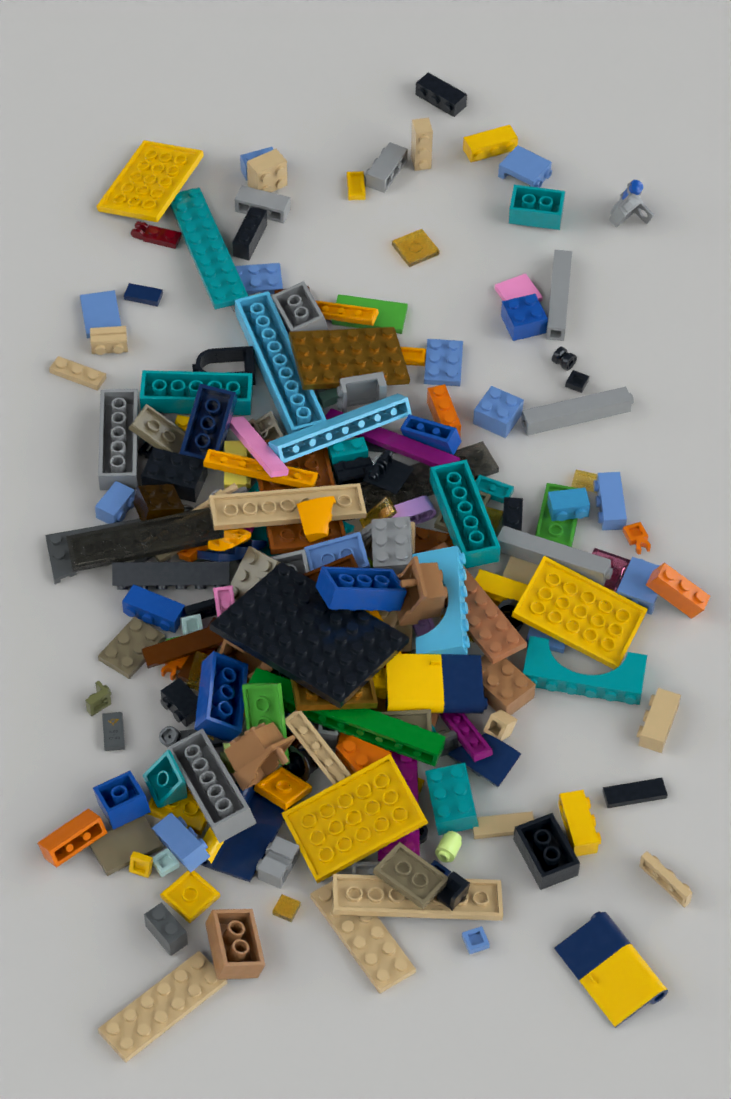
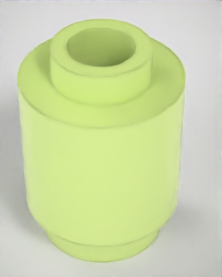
M448 831L441 838L435 850V854L440 861H454L462 845V837L457 832Z

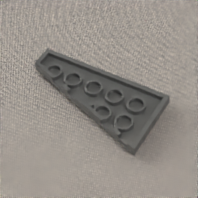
M134 519L45 535L54 584L61 582V579L67 576L77 575L76 572L84 568L89 569L115 557L116 553L126 552L130 547L145 541L162 530L161 527L144 528L141 519Z

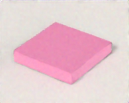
M526 273L495 284V290L503 301L536 294L539 302L543 299V296Z

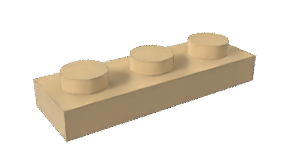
M59 356L49 368L51 374L97 391L106 380V373Z
M646 851L641 856L639 867L685 908L691 902L693 892L690 887L678 880L673 871L666 869L656 856H652Z

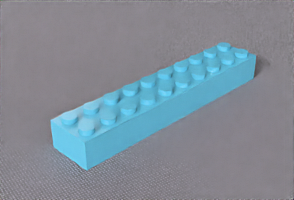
M269 291L236 299L235 315L249 346H253L255 361L287 434L325 421L326 417L313 389H302L289 335Z

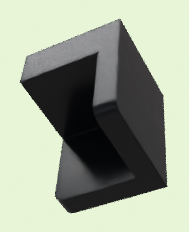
M453 871L448 876L446 886L440 891L436 899L453 911L468 894L470 882Z

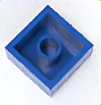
M536 294L502 301L501 317L513 341L547 332L548 318Z
M127 771L93 787L98 805L113 830L151 812L146 795L131 771Z

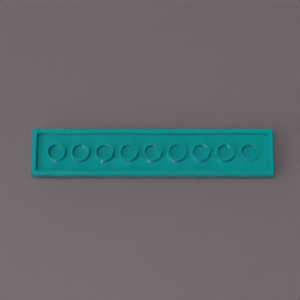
M198 187L178 192L170 204V208L215 310L233 306L236 299L248 297V294L202 191Z

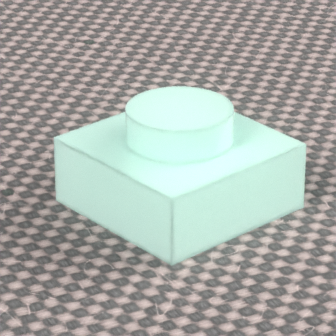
M200 614L180 618L183 635L203 629Z
M168 848L153 856L152 865L161 877L180 867L178 860Z

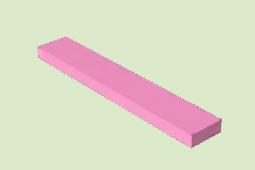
M232 417L229 428L271 478L287 476L289 469L245 417Z

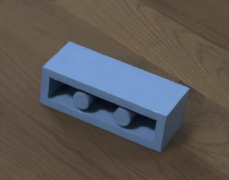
M620 472L598 473L597 479L593 481L594 492H597L598 495L595 498L596 507H599L600 510L598 512V523L602 524V531L623 530V527L626 526L627 516Z
M171 812L153 826L152 829L160 841L191 873L210 857L206 851L208 846L201 837L197 839L198 836L191 827L186 828L188 825L180 816L176 818Z

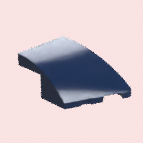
M215 536V539L224 538V536ZM249 539L225 551L198 550L197 558L217 562L239 560L244 557L249 546L260 551L267 546V541Z
M487 733L481 736L491 747L493 755L474 762L463 746L447 754L458 764L465 763L469 770L479 777L482 776L497 788L521 756L520 752Z

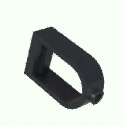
M253 346L208 349L198 355L196 364H192L193 372H206L203 370V367L208 364L244 361L245 371L225 373H252L253 385H256Z

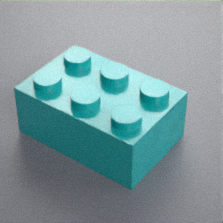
M514 185L508 224L560 230L565 191Z
M460 763L426 770L425 773L438 836L444 835L448 831L459 832L479 827L466 764Z

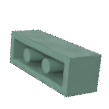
M331 388L318 393V402L323 409L336 404L337 398H339L337 388Z

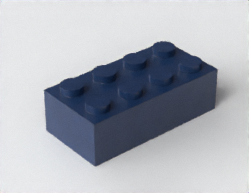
M199 384L179 454L204 460L208 449L223 452L224 441H226L238 399L236 392Z

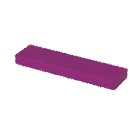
M440 713L441 719L451 731L454 730L456 732L458 741L474 762L493 755L491 747L465 714Z

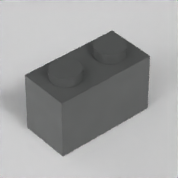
M162 902L144 914L145 926L170 956L188 945L186 930Z

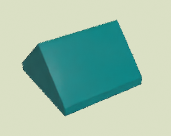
M167 750L142 775L157 808H162L187 798L186 781L171 751Z

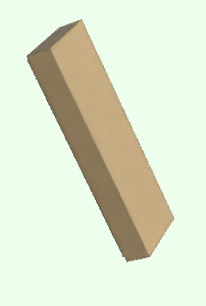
M533 811L477 817L479 827H473L472 829L474 839L514 835L516 826L534 820Z

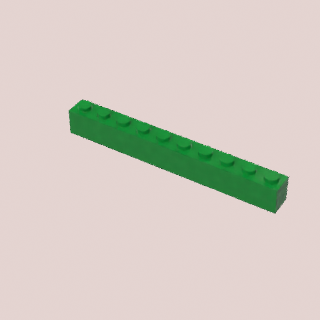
M256 668L249 683H281L284 712L292 714L296 707L291 680L272 674L267 670ZM369 708L302 711L311 722L349 736H354L436 767L444 749L445 736Z

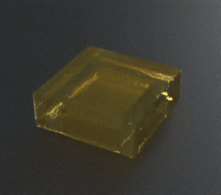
M281 894L272 914L292 922L301 906V902Z

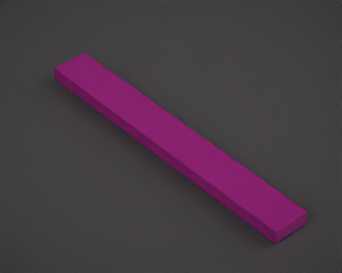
M331 408L325 417L328 420L344 413ZM377 427L355 436L357 438L364 437L365 441L432 467L460 461V457L382 427Z

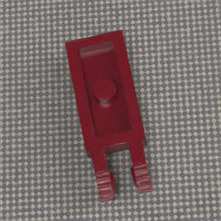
M138 221L135 223V228L131 231V235L135 239L137 238L144 242L176 249L182 237V232L153 225L148 226L145 222Z

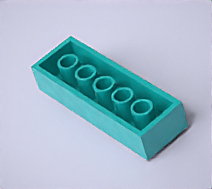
M142 370L140 408L142 410L148 404L159 413L191 414L199 384L236 392L238 399L233 415H251L252 373Z
M467 460L430 467L431 487L453 545L458 546L461 553L464 552L466 564H463L464 567L467 569L499 562L501 547Z

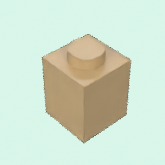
M499 710L490 715L483 732L502 741L510 737L518 719L503 710Z

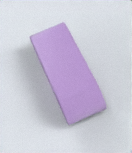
M421 496L383 509L379 513V518L410 516V521L415 522V525L431 520L437 512L429 497Z

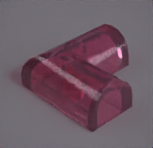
M594 548L592 554L611 560L613 573L611 578L606 580L604 587L617 592L631 560Z

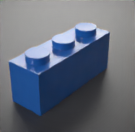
M408 415L400 428L403 436L454 455L462 442L457 428L413 415Z
M134 584L122 601L123 613L129 617L135 616L147 624L158 626L164 631L176 633L181 625L180 618L185 617L184 604Z

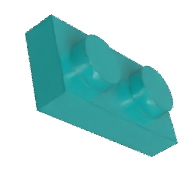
M479 475L476 480L479 491L490 494L492 500L503 504L504 497H511L514 491V486Z

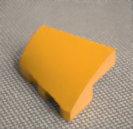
M334 496L315 498L297 504L304 533L309 542L328 536L329 522L333 516L331 511L333 504L336 503Z
M243 528L224 530V538L208 541V549L214 551L228 550L248 541L251 538V532Z

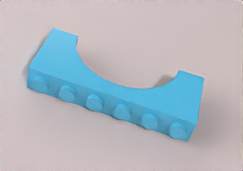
M458 546L412 554V558L418 556L419 563L437 562L439 570L443 572V586H446L448 591V606L440 623L430 632L415 637L416 654L468 655L467 648H470V640L467 636L469 623L466 619L468 605L465 602V597L468 594L467 588L464 585V581L467 580L466 571L463 569V564H466L464 552L461 553Z

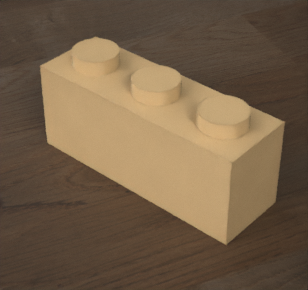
M429 118L412 120L411 160L415 171L431 169L433 130Z
M658 688L656 695H651L649 701L650 711H645L643 717L645 724L644 726L640 725L637 737L640 738L638 746L662 753L680 704V694Z

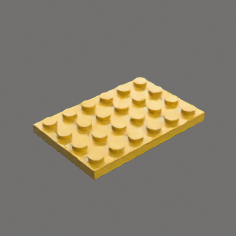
M144 140L100 200L97 210L104 213L158 222L203 158V150Z
M544 556L511 616L615 670L623 660L648 609Z
M391 754L281 813L317 883L428 823Z

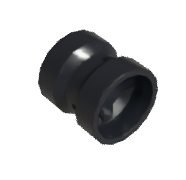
M562 346L552 356V362L560 364L566 371H569L577 360L576 355L568 353L567 349Z

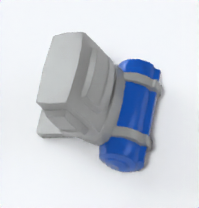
M632 180L628 183L626 190L620 194V200L612 208L609 220L616 228L633 213L645 224L649 223L654 216L639 197L643 190L641 181ZM641 210H644L648 217L643 216Z

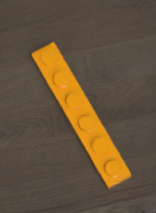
M208 449L203 461V467L297 488L315 487L318 479L317 472L286 466L289 469L287 476L271 478L256 459Z

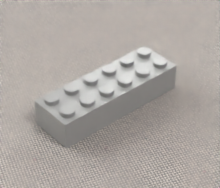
M138 389L101 390L98 466L100 490H109L115 481L132 489H137L138 435L128 428L139 414Z
M203 729L167 747V750L171 751L188 789L219 843L256 824L248 804Z

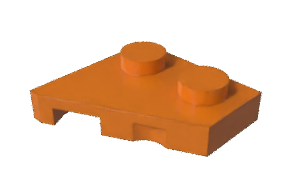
M354 736L335 746L337 753L355 773L389 754L392 756L390 751Z

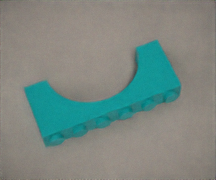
M530 636L523 673L536 684L535 688L564 692L570 695H582L588 698L606 699L607 701L624 702L629 705H640L647 655L628 652L624 662L615 670L600 675H585L573 672L562 666L550 651L549 639Z

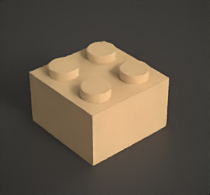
M277 149L247 161L248 187L274 192L287 186V160Z

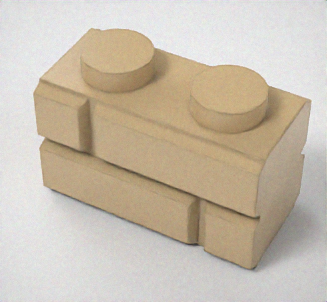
M126 326L90 328L92 354L103 355L105 353L121 354L128 352Z

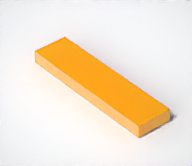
M316 301L326 320L373 326L379 314L376 308Z

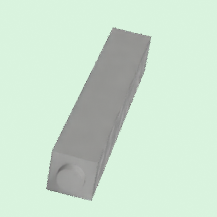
M555 250L547 340L564 341L572 251Z
M621 387L522 410L521 423L528 436L631 412L634 399L626 387Z
M506 526L502 527L497 536L501 547L500 553L537 565L546 556L602 586L612 576L613 568H611L610 559Z

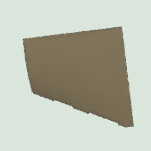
M269 411L256 421L254 419L248 421L263 440L278 439L286 436L272 411Z

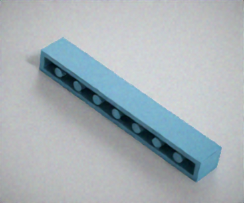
M397 393L272 440L268 444L280 460L286 463L412 415L408 397Z

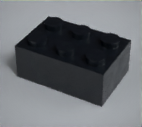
M153 448L141 474L142 485L173 484L180 499L196 503L207 478L208 470L206 467H203V459Z
M553 813L515 827L513 840L540 890L578 876L580 862Z

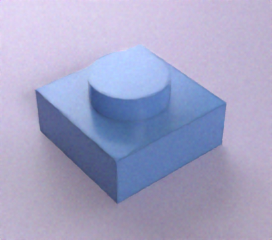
M482 926L462 932V938L469 955L490 947Z

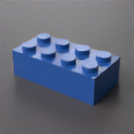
M322 566L315 586L328 608L332 610L400 611L407 593L405 587L401 588L400 580L393 569Z
M215 651L202 661L194 730L199 731L203 729L206 734L227 742L232 741L242 732L244 715L242 684L247 683L248 664Z

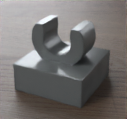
M446 730L437 732L446 737L441 757L459 747L458 737L454 730L450 732Z

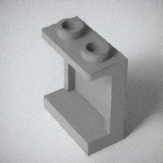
M383 372L340 378V385L337 386L339 397L337 398L338 409H341L343 413H347V407L373 403L386 398L387 384Z

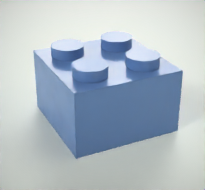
M491 386L474 409L473 424L506 438L522 415L524 400Z

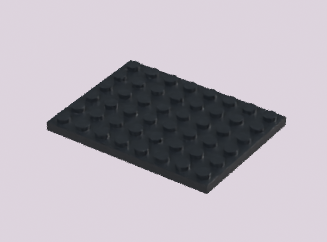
M281 562L210 623L209 630L340 709L409 643L410 637L364 610L329 609L315 587V581Z

